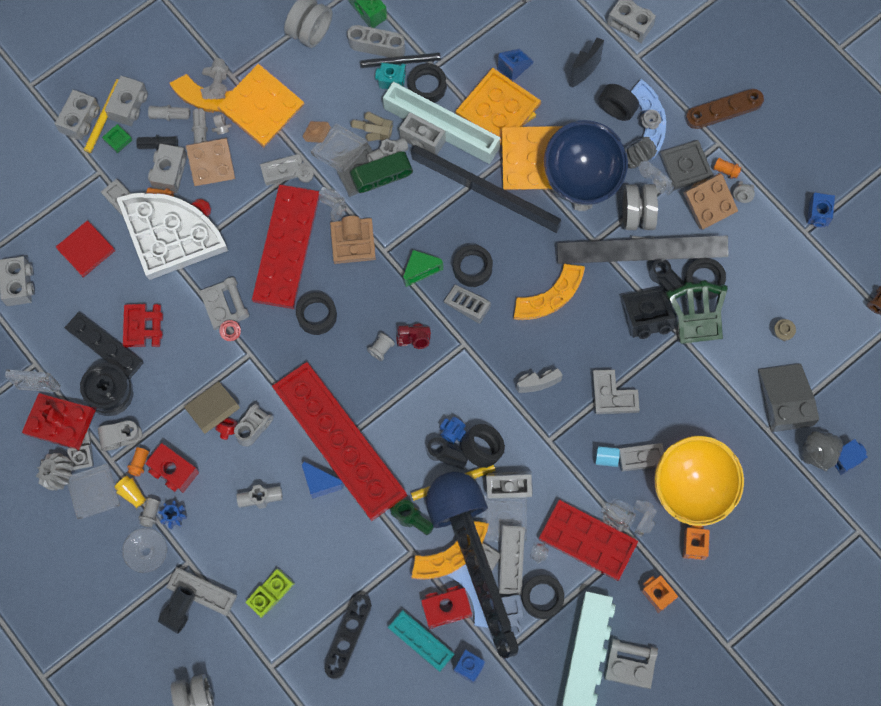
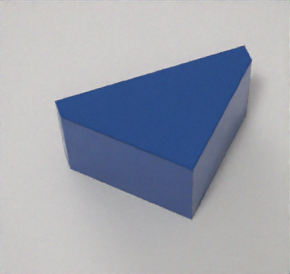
M521 49L501 52L498 56V70L504 76L514 81L534 61Z
M303 462L302 468L313 499L343 489L344 484L340 479Z

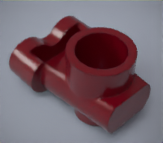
M419 323L413 326H398L397 346L413 344V347L416 349L426 348L430 344V327Z

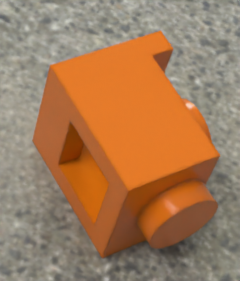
M694 525L685 530L683 558L706 560L709 553L710 530L704 529L703 526ZM693 539L697 540L699 546H693L691 541Z
M661 575L657 579L652 576L643 584L645 588L642 590V593L658 613L678 598V595ZM654 590H659L661 597H655L653 594Z

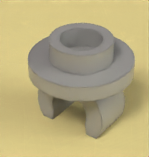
M223 114L213 117L216 128H213L212 132H217V135L229 132L228 128L232 127V125H226Z
M740 181L734 189V198L741 203L752 201L755 196L754 185L751 184L749 186Z

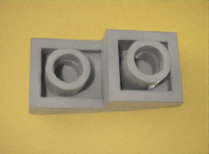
M558 368L554 371L551 369L541 375V379H539L536 373L531 375L525 374L518 379L516 390L518 393L543 390L561 382L563 375Z
M89 428L79 450L67 449L71 465L74 467L73 470L93 467Z

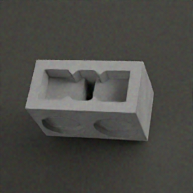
M619 0L609 14L607 25L642 44L654 26L656 15L650 10L636 5L632 0Z
M72 90L55 122L58 131L82 141L84 135H87L90 130L93 118H96L99 113V105L96 99Z
M24 256L0 260L1 300L6 306L32 303L34 286L31 283L30 276H33L32 264L28 263ZM21 268L19 273L13 274L16 269ZM22 288L21 292L14 294L16 289Z

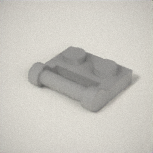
M234 277L200 291L214 331L220 329L224 321L234 320L239 322L249 317L248 310L244 308L236 287L237 281ZM229 290L237 311L232 315L223 291Z
M612 639L605 680L651 689L658 648L650 647L649 649L621 643L618 639ZM617 652L647 657L648 662L644 664L617 658Z

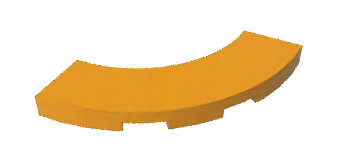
M188 74L169 83L173 91L184 102L212 113L221 112L218 110V105L231 92L226 91L225 98L203 99L201 94L202 87L193 82Z
M564 264L559 279L550 290L533 297H517L514 320L537 319L559 310L578 290L585 267Z
M474 521L481 543H483L489 523ZM467 534V541L470 545V537ZM458 541L446 551L435 555H415L412 579L440 578L462 568L466 563Z

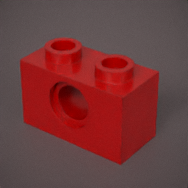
M163 443L159 445L145 463L149 468L148 473L156 479L162 477L167 481L165 485L174 492L178 489L184 493L199 474L196 467ZM169 466H176L174 473L166 474Z
M459 586L448 588L446 590L447 593L438 595L437 592L425 595V599L421 600L429 629L472 617L465 588L460 589ZM443 601L452 603L453 607L449 612H443L440 609V604Z

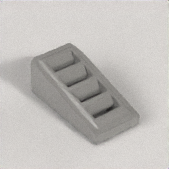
M454 285L444 300L445 304L479 324L491 308V302L457 285ZM458 292L460 294L456 302L452 301ZM466 297L467 300L465 301L463 306L460 305L462 299ZM471 301H473L474 303L472 307L468 309L467 306ZM477 305H480L481 307L478 312H474Z

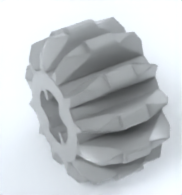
M60 453L47 454L45 459H41V466L37 467L39 469V473L36 475L39 478L38 484L52 491L63 490L65 484H69V478L73 476L71 471L74 467L71 465V460Z

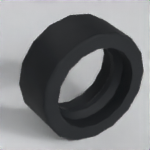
M420 64L410 72L408 77L409 90L433 103L440 101L445 95L447 89L446 75L435 64ZM423 75L435 76L439 80V87L433 92H421L416 88V80Z
M608 84L598 98L600 107L607 114L622 121L630 120L639 107L637 97L627 88L618 84Z
M468 245L457 251L453 259V272L455 278L461 284L467 287L481 286L489 280L492 274L493 260L491 254L485 248L479 245ZM470 255L481 257L485 262L484 272L476 277L465 275L460 267L465 257Z
M700 258L692 262L684 277L685 283L691 282L694 284V272L700 268H707L716 274L718 280L716 285H725L726 272L723 266L711 258ZM701 291L693 292V297L702 300ZM708 291L709 300L718 296V294Z
M313 292L299 300L296 306V317L300 327L305 332L312 335H321L333 328L337 320V311L333 300L328 295ZM313 303H323L329 310V316L322 324H309L304 317L306 307Z
M487 424L473 426L462 438L461 447L464 455L472 464L478 467L488 468L494 465L504 454L505 444L502 436L497 430ZM474 437H479L486 441L491 448L492 455L482 452L477 447Z
M538 575L527 581L522 591L521 600L524 609L529 615L537 619H548L559 613L564 604L565 594L562 585L557 579L549 575ZM547 584L553 588L556 593V602L553 607L548 610H538L531 604L530 592L536 585Z

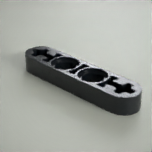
M361 594L353 598L324 667L326 675L331 679H340L346 672L372 608L371 601L366 595ZM362 599L365 600L367 608H362L359 614L364 616L363 620L351 615L352 612L357 613L358 606L356 602H361ZM350 620H356L359 623V629L354 633L347 631L346 628ZM342 641H347L350 644V650L346 654H341L337 648L338 644ZM334 654L340 658H346L345 663L341 660L339 662L340 673L336 672L332 675L329 666H334L337 658H333Z

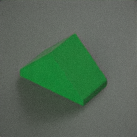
M413 250L403 276L405 287L444 270L442 259Z

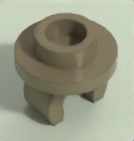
M782 319L775 324L774 333L777 338L785 342L794 337L796 327L792 321Z

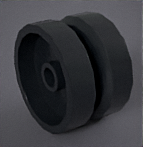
M99 363L90 367L84 373L80 382V393L84 401L100 415H118L131 404L134 395L133 386L123 370L114 364Z

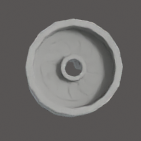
M297 0L287 16L284 27L285 34L296 40L300 39L301 43L310 48L315 47L325 36L330 26L333 15L332 9L321 3L317 5L316 0Z
M644 184L640 194L637 185H624V229L637 230L640 221L643 230H655L658 215L656 185Z
M205 674L193 676L190 686L184 679L171 683L174 706H215L212 691Z

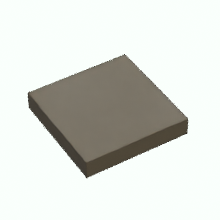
M219 381L184 406L204 434L240 408Z

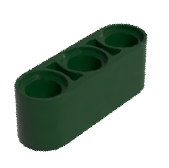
M401 151L358 166L350 172L357 192L365 193L406 178L413 173V169L406 153Z

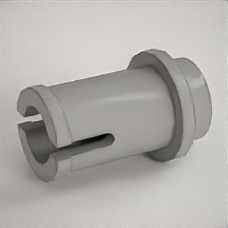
M147 498L142 516H139V524L152 528L153 524L156 523L154 519L161 502Z

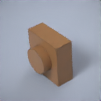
M311 121L303 134V138L306 142L323 143L331 127L328 122Z

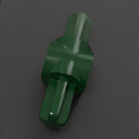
M402 499L389 509L391 516L396 518L400 525L409 528L413 526L425 535L432 533L434 529L432 523L420 515L421 512L414 507L411 501ZM404 511H411L406 516L401 515Z

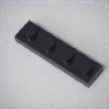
M79 312L64 327L66 331L105 361L118 366L129 379L144 364L142 360Z

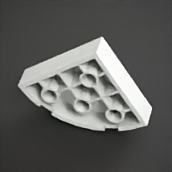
M134 193L117 198L145 275L149 280L228 251L224 240L214 224L196 207L181 199L158 193Z

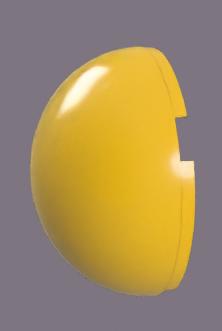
M691 436L675 442L662 454L656 466L654 484L661 505L671 516L689 525L704 526L726 518L738 505L744 488V474L737 456L724 443L711 437Z

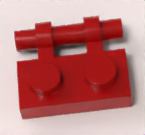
M146 304L124 305L123 346L125 348L146 347V339H152V347H160V339L163 336V331H161V321H163L161 305H153V312H147ZM146 321H152V330H146Z

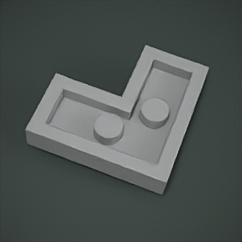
M615 370L593 371L595 414L639 413L638 390H616Z

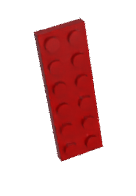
M279 185L253 292L252 301L254 303L294 309L320 198L319 191Z

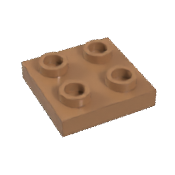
M227 138L186 145L194 186L235 179Z
M722 173L699 181L692 185V188L683 192L700 230L738 212Z
M347 216L342 221L330 222L334 264L376 260L372 218L360 219L358 216Z

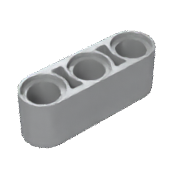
M360 25L351 26L348 30V42L352 50L384 57H398L405 54V39L399 33Z

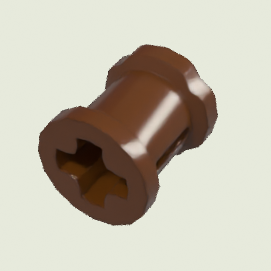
M881 286L876 289L874 298L867 303V307L871 311L880 315Z

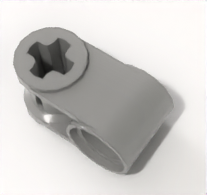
M254 404L235 427L234 433L238 443L246 447L251 446L261 433L269 427L274 416L271 414L267 415L259 409V405ZM243 431L251 432L247 438L240 437Z
M132 421L108 424L98 428L102 451L115 450L123 446L135 444L142 438L141 428Z

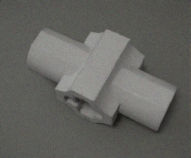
M404 138L396 141L385 139L381 141L379 149L367 154V160L372 162L397 152H405L408 150V144Z
M256 485L249 492L237 494L239 508L256 505L259 509L266 508L269 502L283 500L281 486L264 489L261 485ZM258 493H262L263 496H265L262 497L261 501H258L255 498L258 497Z

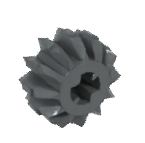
M649 137L637 139L624 148L627 153L629 169H635L646 163L657 152L654 142Z

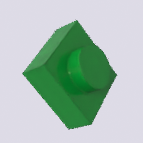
M118 124L102 137L117 154L132 141V138Z

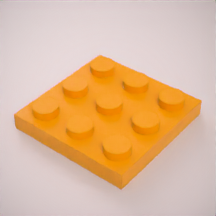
M257 64L218 105V110L264 148L304 106V102L261 65Z
M492 68L455 112L456 115L499 136L500 146L502 147V127H522L541 105V100Z
M563 126L502 127L504 190L552 189L544 171V153L551 137Z

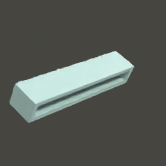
M395 82L392 83L383 97L385 110L404 120L411 112L446 131V142L488 164L492 162L500 149L499 136Z
M591 592L584 594L562 706H596L598 694H594L595 685H600L602 671L598 670L600 662L604 663L607 649H604L603 645L604 640H609L611 627L607 625L609 617L613 618L615 604H612L613 597Z

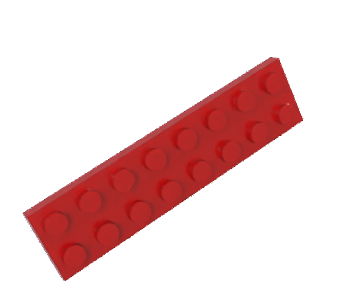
M308 362L272 385L273 390L371 522L407 497L405 490Z

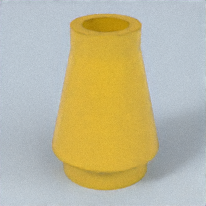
M125 476L114 486L117 490L116 493L136 508L140 507L147 500L133 478L130 479L128 476Z

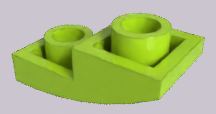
M280 568L276 569L245 603L262 618L285 596L295 583Z

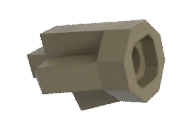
M370 111L364 114L365 119L368 121L354 119L350 122L352 128L372 132L367 133L365 137L367 141L390 140L393 120L385 119Z

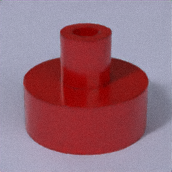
M196 199L191 203L192 206L196 207L206 217L210 216L211 208L207 201Z
M226 418L216 425L215 429L220 432V438L227 440L229 435L235 434L234 430L238 422L231 418Z

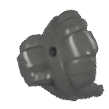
M814 431L811 435H808L803 445V460L807 464H812L823 471H827L837 464L842 452L843 442L837 435L832 433Z

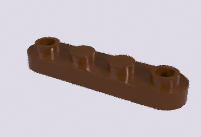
M749 89L691 108L687 113L686 123L692 129H700L756 111L761 108L764 102V95L757 89Z

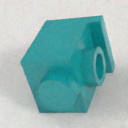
M382 63L381 68L376 69L375 80H378L379 88L389 89L393 82L404 87L406 64Z

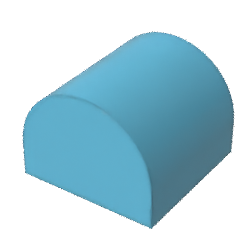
M598 447L596 449L595 465L618 467L619 448Z

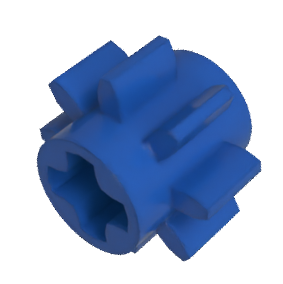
M452 417L449 421L445 418L440 425L442 430L440 435L446 441L452 444L456 440L460 443L462 442V438L466 434L464 430L466 425L461 420Z
M173 501L172 505L164 503L165 508L163 511H158L163 516L160 523L164 525L168 522L170 530H172L173 525L182 527V519H187L186 515L182 514L185 507L182 505L177 508L176 501ZM175 511L177 515L170 519L168 517L169 514L171 515Z

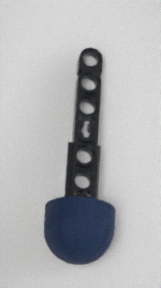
M448 472L442 474L432 482L426 496V506L433 528L452 525L490 633L495 638L493 641L496 650L503 659L516 656L519 649L514 632H511V623L472 518L488 509L479 484L465 473ZM467 534L470 537V545L467 541ZM475 556L477 557V560H478V566L476 565L475 560H474V557H475ZM490 599L493 601V609L490 605ZM498 620H499V622H500V624H501V627H502L501 630L499 629L498 624H497ZM505 643L509 646V652L506 649Z

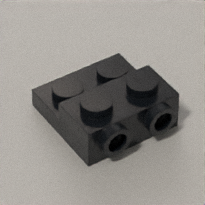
M663 287L622 295V303L633 338L646 339L651 334L658 332L665 335L670 333L672 329H675V317Z

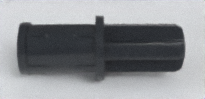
M156 135V137H138L136 140L137 149H156L158 151L160 144L178 147L177 136L159 137V135Z

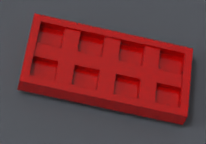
M561 500L558 501L539 537V540L616 581H619L639 542Z

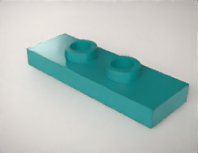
M403 610L388 627L390 631L439 672L442 671L454 656L453 652Z

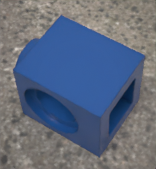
M814 193L809 201L807 224H813L815 227L829 226L833 219L835 195ZM817 209L823 210L825 214H820Z
M856 439L843 446L841 455L835 465L840 475H843L868 458L865 447L858 443Z
M465 650L454 669V673L474 684L485 665V661Z

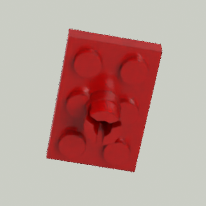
M38 393L22 433L26 436L79 450L96 410L92 407Z

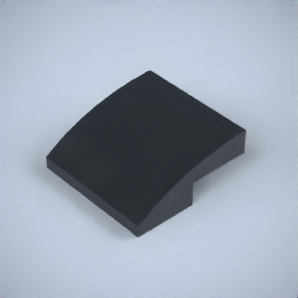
M597 37L589 53L579 52L571 69L570 87L573 88L583 82L598 66L602 56L604 40Z

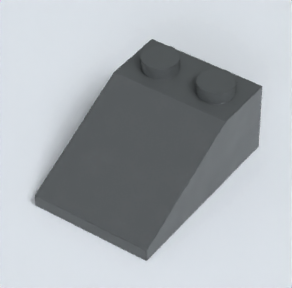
M794 364L759 369L758 373L771 432L815 426L820 419L816 401L802 365Z

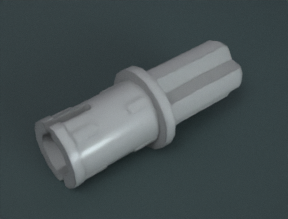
M167 105V107L149 106L148 116L149 119H167V121L171 119L190 118V109L171 107L170 105Z
M202 108L193 110L194 127L191 130L194 132V143L206 141L208 127H206L205 111Z

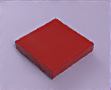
M88 220L56 246V249L83 278L115 252V249Z

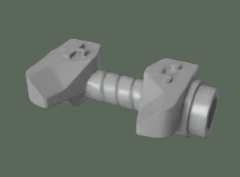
M217 58L213 61L212 67L203 69V75L214 78L210 86L201 89L203 99L225 98L227 87L221 83L222 80L227 79L228 66L225 65L223 59Z

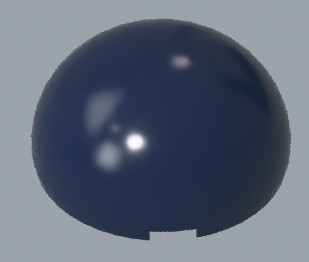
M590 120L572 122L560 128L551 137L544 153V171L552 189L563 199L580 205L597 204L613 196L623 184L628 169L627 153L618 135L609 127Z

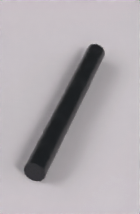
M440 52L360 60L361 68L380 67L382 63L400 65L441 61Z

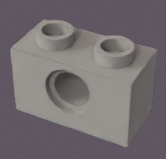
M120 76L105 108L108 118L132 126L134 120L136 121L139 117L141 104L145 103L148 93L144 84Z
M411 112L399 128L400 139L404 138L410 145H418L435 155H438L446 142L445 130Z
M165 144L159 145V149L155 151L153 157L154 167L150 169L148 180L153 188L162 190L169 188L170 191L178 193L187 160L184 148ZM171 166L170 169L163 170L164 167Z
M532 471L487 474L488 498L532 497Z

